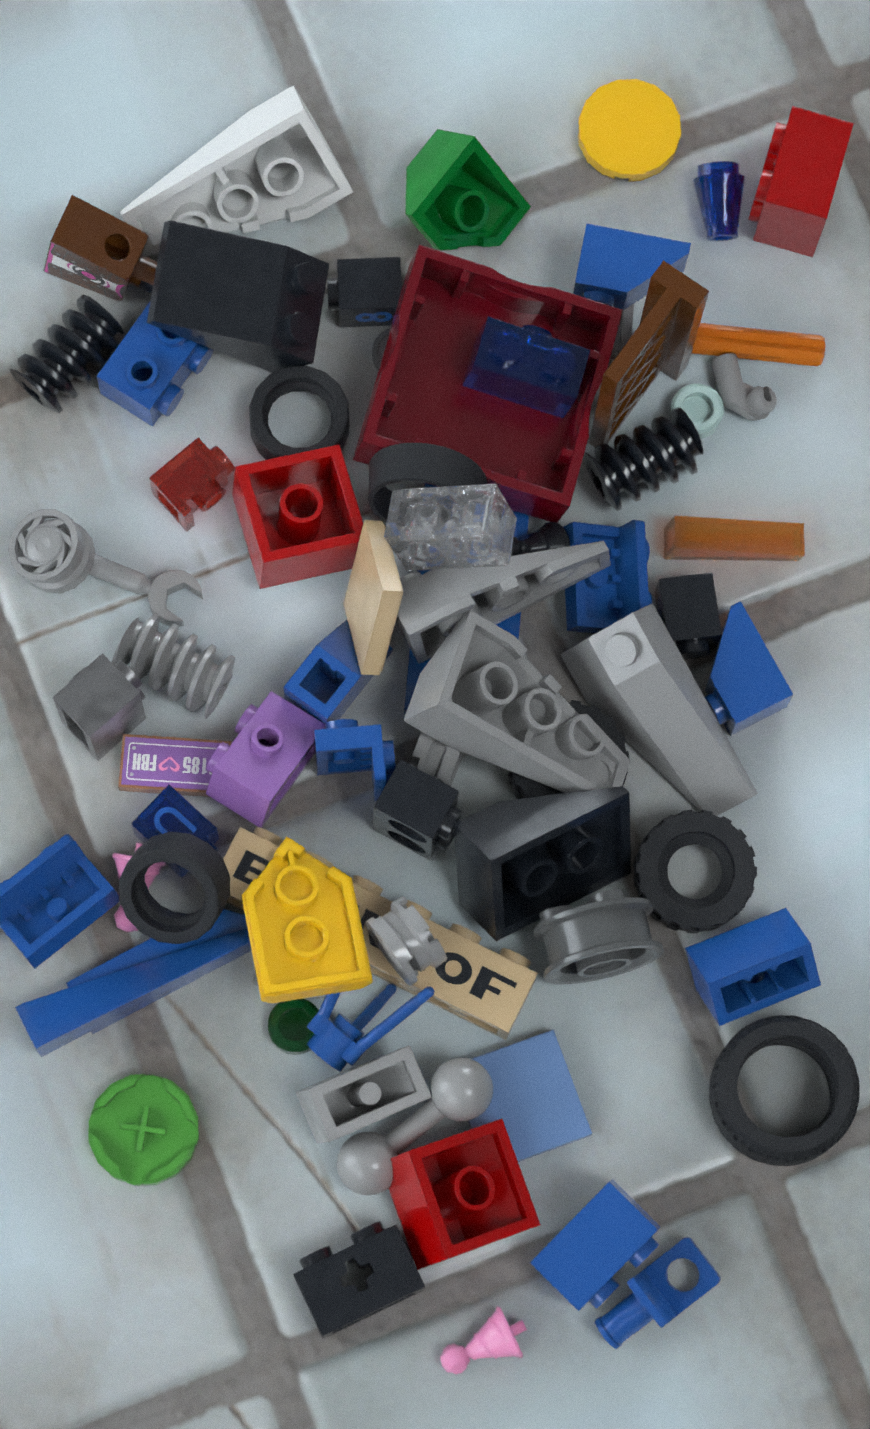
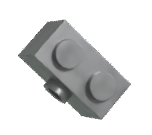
M103 653L89 666L79 671L53 697L62 724L97 761L122 741L123 734L131 733L146 719L142 700L146 697L139 688L142 682L122 660L113 665Z

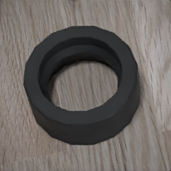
M287 366L269 374L256 388L249 405L251 438L259 454L266 460L340 444L342 451L349 435V402L341 385L326 372L310 366ZM306 391L318 395L326 403L331 413V425L327 435L319 443L310 447L292 448L279 442L273 436L268 426V414L272 404L280 396L290 392Z
M167 832L152 836L136 850L126 864L119 880V901L127 919L141 933L163 943L183 944L198 940L213 927L230 897V874L223 858L209 843L187 833ZM166 862L175 863L189 870L199 880L205 893V901L202 908L197 912L187 914L173 912L161 906L150 894L145 883V874L148 868L154 863Z

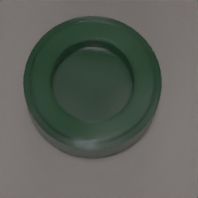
M306 999L279 1002L272 1009L268 1018V1033L272 1043L282 1052L291 1055H300L311 1051L306 1043L314 1033L306 1026L318 1013V1008Z

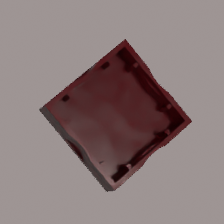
M419 244L408 266L353 460L369 465L371 458L378 451L401 443H428L450 448L472 459L484 471L487 478V487L482 501L548 522L554 521L558 523L570 507L589 438L591 406L602 383L603 375L608 368L623 310L557 288L522 283L508 278L491 267Z

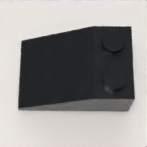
M170 220L164 222L147 323L271 373L287 366L309 365L314 362L329 263L286 245Z
M623 786L499 801L454 823L459 905L495 941L540 920L539 914L544 910L557 906H567L631 874L629 791Z

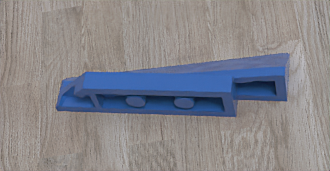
M223 909L221 915L208 932L198 940L183 944L163 943L150 938L66 982L67 989L16 1006L15 1008L35 1049L43 1057L89 1032L94 1034L250 952L251 946L245 915Z

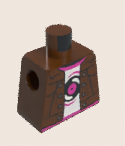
M72 195L50 241L43 271L116 301H122L130 284L152 294L157 261L143 255L149 238L145 232Z

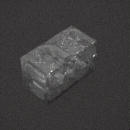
M496 484L392 490L384 537L406 571L509 566L517 518Z

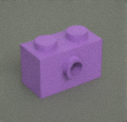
M271 691L259 708L250 704L244 711L235 727L234 732L238 736L232 744L228 745L222 742L211 756L206 766V770L212 773L206 795L262 828L316 754L314 730L325 729V724Z

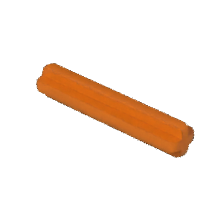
M700 323L691 353L712 356L732 353L741 359L819 366L822 364L825 355V338L814 334Z

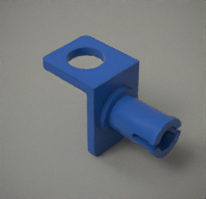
M685 1237L627 1281L628 1286L633 1292L604 1316L595 1320L596 1327L604 1339L613 1348L618 1349L624 1341L652 1320H655L663 1328L678 1314L715 1287L721 1281V1277L690 1237ZM685 1258L691 1260L697 1266L699 1280L693 1289L681 1291L671 1285L668 1279V1268L674 1260Z

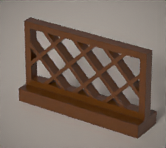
M664 260L651 276L639 327L603 375L588 443L594 448L601 443H609L660 371L676 381L689 363L709 290Z

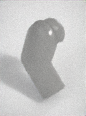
M723 354L711 360L718 394L723 401L724 407L749 420L765 419L775 409L777 400L772 389L768 386L764 388L760 386L753 387L743 382L735 354Z

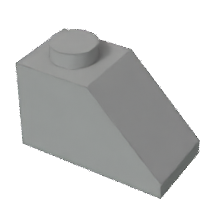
M410 1045L295 1092L317 1144L334 1141L431 1098Z

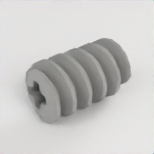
M154 613L144 623L139 621V617L136 618L123 634L114 653L112 664L115 665L120 660L126 665L130 663V669L139 679H142L149 673L148 685L153 690H159L168 683L167 696L172 701L179 700L187 693L186 708L193 712L206 704L204 716L207 719L217 707L231 681L235 657L229 655L223 662L217 665L214 663L217 646L211 644L199 655L195 652L198 636L194 633L180 644L176 642L179 629L178 624L174 623L166 631L160 633L158 631L160 614Z

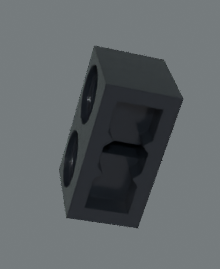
M400 759L373 807V830L430 860L437 847L446 851L455 837L454 823L459 821L463 811L457 808L459 791Z

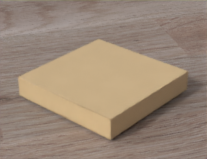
M364 520L343 602L361 675H380V672L383 671L404 592L386 525H384L383 521Z

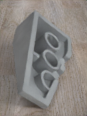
M604 541L437 568L423 575L419 571L409 573L400 578L404 592L396 623L416 661L420 664L433 657L465 612L472 610L496 625L611 566L609 549Z
M653 603L627 615L561 654L586 702L590 706L594 705L600 708V712L606 717L610 715L616 722L618 731L623 732L625 739L700 811H711L713 815L718 816L758 794Z
M472 610L465 612L420 673L403 721L448 747L565 793L623 786L631 760L588 714L577 713L558 692L562 686L551 674L543 676L524 656L527 649L514 635Z

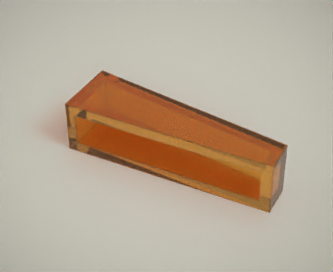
M674 516L664 527V560L799 561L805 556L804 523Z

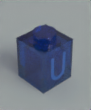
M170 784L131 823L134 835L143 843L152 836L167 832L192 834L209 843L216 852L219 850L214 845L219 840L217 828ZM166 863L181 878L189 871L175 863Z

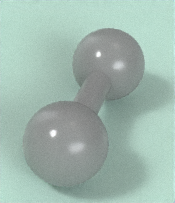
M451 1059L442 1064L432 1077L430 1084L431 1100L386 1136L376 1132H361L350 1137L342 1145L337 1158L338 1174L345 1186L361 1195H376L384 1192L391 1186L393 1178L390 1158L399 1155L400 1152L445 1117L454 1121H469L484 1113L490 1105L493 1096V1083L488 1071L480 1063L472 1059Z

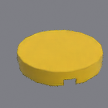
M619 79L599 87L585 101L578 120V143L587 162L602 175L613 179L616 176L619 178H629L628 181H642L659 174L673 160L681 138L680 114L672 99L656 85L639 79Z

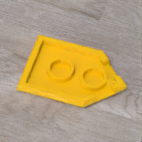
M286 837L274 852V857L258 878H254L241 898L261 1001L278 1003L358 990L370 985L373 982L352 878L334 866L330 868L305 852L303 846Z

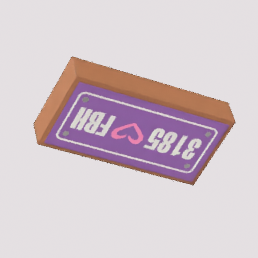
M123 734L119 791L209 797L206 795L212 773L206 770V766L222 742L231 745L232 741Z

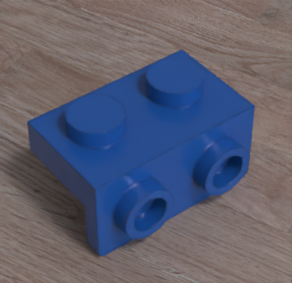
M632 520L620 527L571 522L563 527L568 534L570 546L604 541L609 549L611 566L565 589L567 631L596 634L627 615L652 604V595L648 590L647 573L650 547L646 539L644 521Z
M339 719L325 723V729L314 730L317 775L371 771L374 802L377 801L396 768L393 740H382L381 724L358 726L357 720Z
M66 834L54 844L46 847L38 857L10 879L0 883V928L35 969L120 902L119 895L85 856L71 835Z

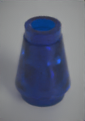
M717 161L699 165L697 167L698 177L693 179L707 240L728 241L738 238L745 176L740 174L739 163Z

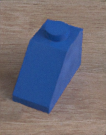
M586 223L573 294L625 310L647 295L651 276L663 260L680 272H684L691 243Z
M741 601L732 605L728 612L705 687L707 693L705 699L719 724L725 725L730 736L786 708L793 696L789 685Z

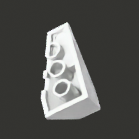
M293 85L248 111L120 212L126 223L145 232L149 236L144 251L147 256L159 254L164 222L170 220L226 233L242 229L244 234L260 230V225L288 218L291 222L310 218L353 193V190L319 127Z

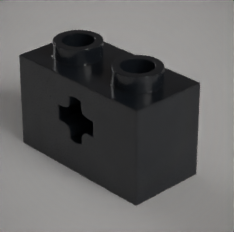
M381 1221L376 1222L352 1234L350 1237L354 1245L333 1254L330 1246H327L299 1260L303 1269L293 1274L294 1279L322 1339L424 1291L425 1285L396 1225L384 1230ZM355 1262L359 1269L370 1267L373 1274L366 1278L367 1289L358 1292L354 1285L343 1287L341 1280L347 1276L348 1264Z

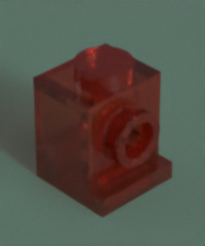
M198 437L149 477L151 491L156 499L187 532L195 526L193 513L196 510L200 509L202 512H205L223 498L226 493L224 487L228 485L227 477L235 471V467L219 447L215 445L209 450Z

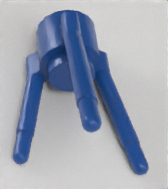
M388 984L353 1022L341 1013H338L333 1020L329 1018L341 992L327 994L318 1013L306 1026L314 1033L306 1044L322 1060L341 1072L348 1063L353 1066L367 1049L430 999L435 993L434 988L431 986L425 987L365 1036H363L365 1033L362 1029L397 990L396 986Z

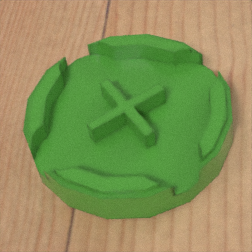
M129 1075L110 1084L96 1099L89 1119L88 1141L98 1164L114 1179L133 1186L158 1185L176 1177L192 1160L199 1141V1118L190 1097L173 1081L155 1075Z

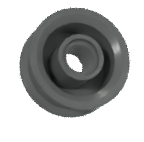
M612 889L591 896V903L575 908L571 906H557L542 911L539 914L541 922L535 926L533 933L536 940L545 943L550 964L543 972L545 981L560 985L591 982L633 971L658 959L664 953L662 943L652 940L647 917L653 911L652 902L645 898H624L623 890Z

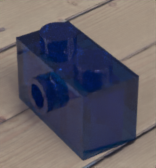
M487 317L475 339L462 386L564 418L577 399L590 350L553 338L552 334L542 327L534 325L519 327Z

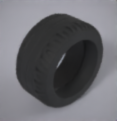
M777 1015L763 1018L747 1025L727 1043L712 1069L709 1082V1101L717 1126L726 1140L735 1149L761 1163L773 1166H793L809 1162L821 1156L846 1134L857 1112L860 1084L852 1056L834 1033L810 1019L792 1015ZM783 1045L799 1049L813 1058L826 1076L830 1093L828 1110L818 1126L804 1135L789 1138L772 1135L756 1126L741 1106L737 1090L740 1071L746 1060L764 1047Z

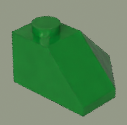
M437 129L406 167L405 214L436 250H455L458 247L501 246L531 208L475 136Z

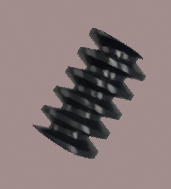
M82 295L77 299L79 312L68 309L62 314V321L65 327L53 324L47 329L50 342L38 339L32 344L36 358L23 354L18 358V366L21 372L10 369L14 379L33 399L59 414L63 409L56 395L61 392L74 399L78 394L71 380L75 377L89 384L92 378L86 365L91 363L102 369L106 362L100 351L106 348L114 352L119 345L115 335L117 333L124 334L118 321L104 307L87 295Z
M677 407L672 409L670 421L664 416H658L653 419L651 430L644 425H639L633 430V440L625 434H620L614 439V449L606 443H601L595 449V458L587 452L584 453L583 458L590 478L601 497L607 500L616 511L622 509L621 492L626 491L637 502L641 500L639 484L645 482L656 493L660 491L658 474L662 472L671 483L675 484L679 482L677 465L682 464L692 475L697 473L696 456L703 455L704 451L699 433L693 422L682 408Z

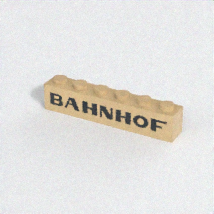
M241 827L238 829L223 858L230 874V897L227 903L244 911L241 899L242 894L254 878H258L274 857V852L283 842L282 838L260 827H255L253 833ZM305 851L314 858L324 863L325 865L329 866L330 868L334 866L325 858L315 853ZM354 875L352 882L371 973L413 995H417L425 987L431 986L434 988L435 993L427 1002L507 1040L538 974L529 969L531 961L507 948H501L498 954L480 945L479 943L482 938L461 925L453 923L450 929H447L430 920L432 913L429 910L407 900V908L411 905L415 907L430 927L429 931L434 939H438L447 956V961L437 968L429 966L422 972L418 970L417 982L409 986L383 955L365 924L371 917L377 919L379 916H384L390 912L391 903L393 902L380 896L383 891L380 886L366 878Z

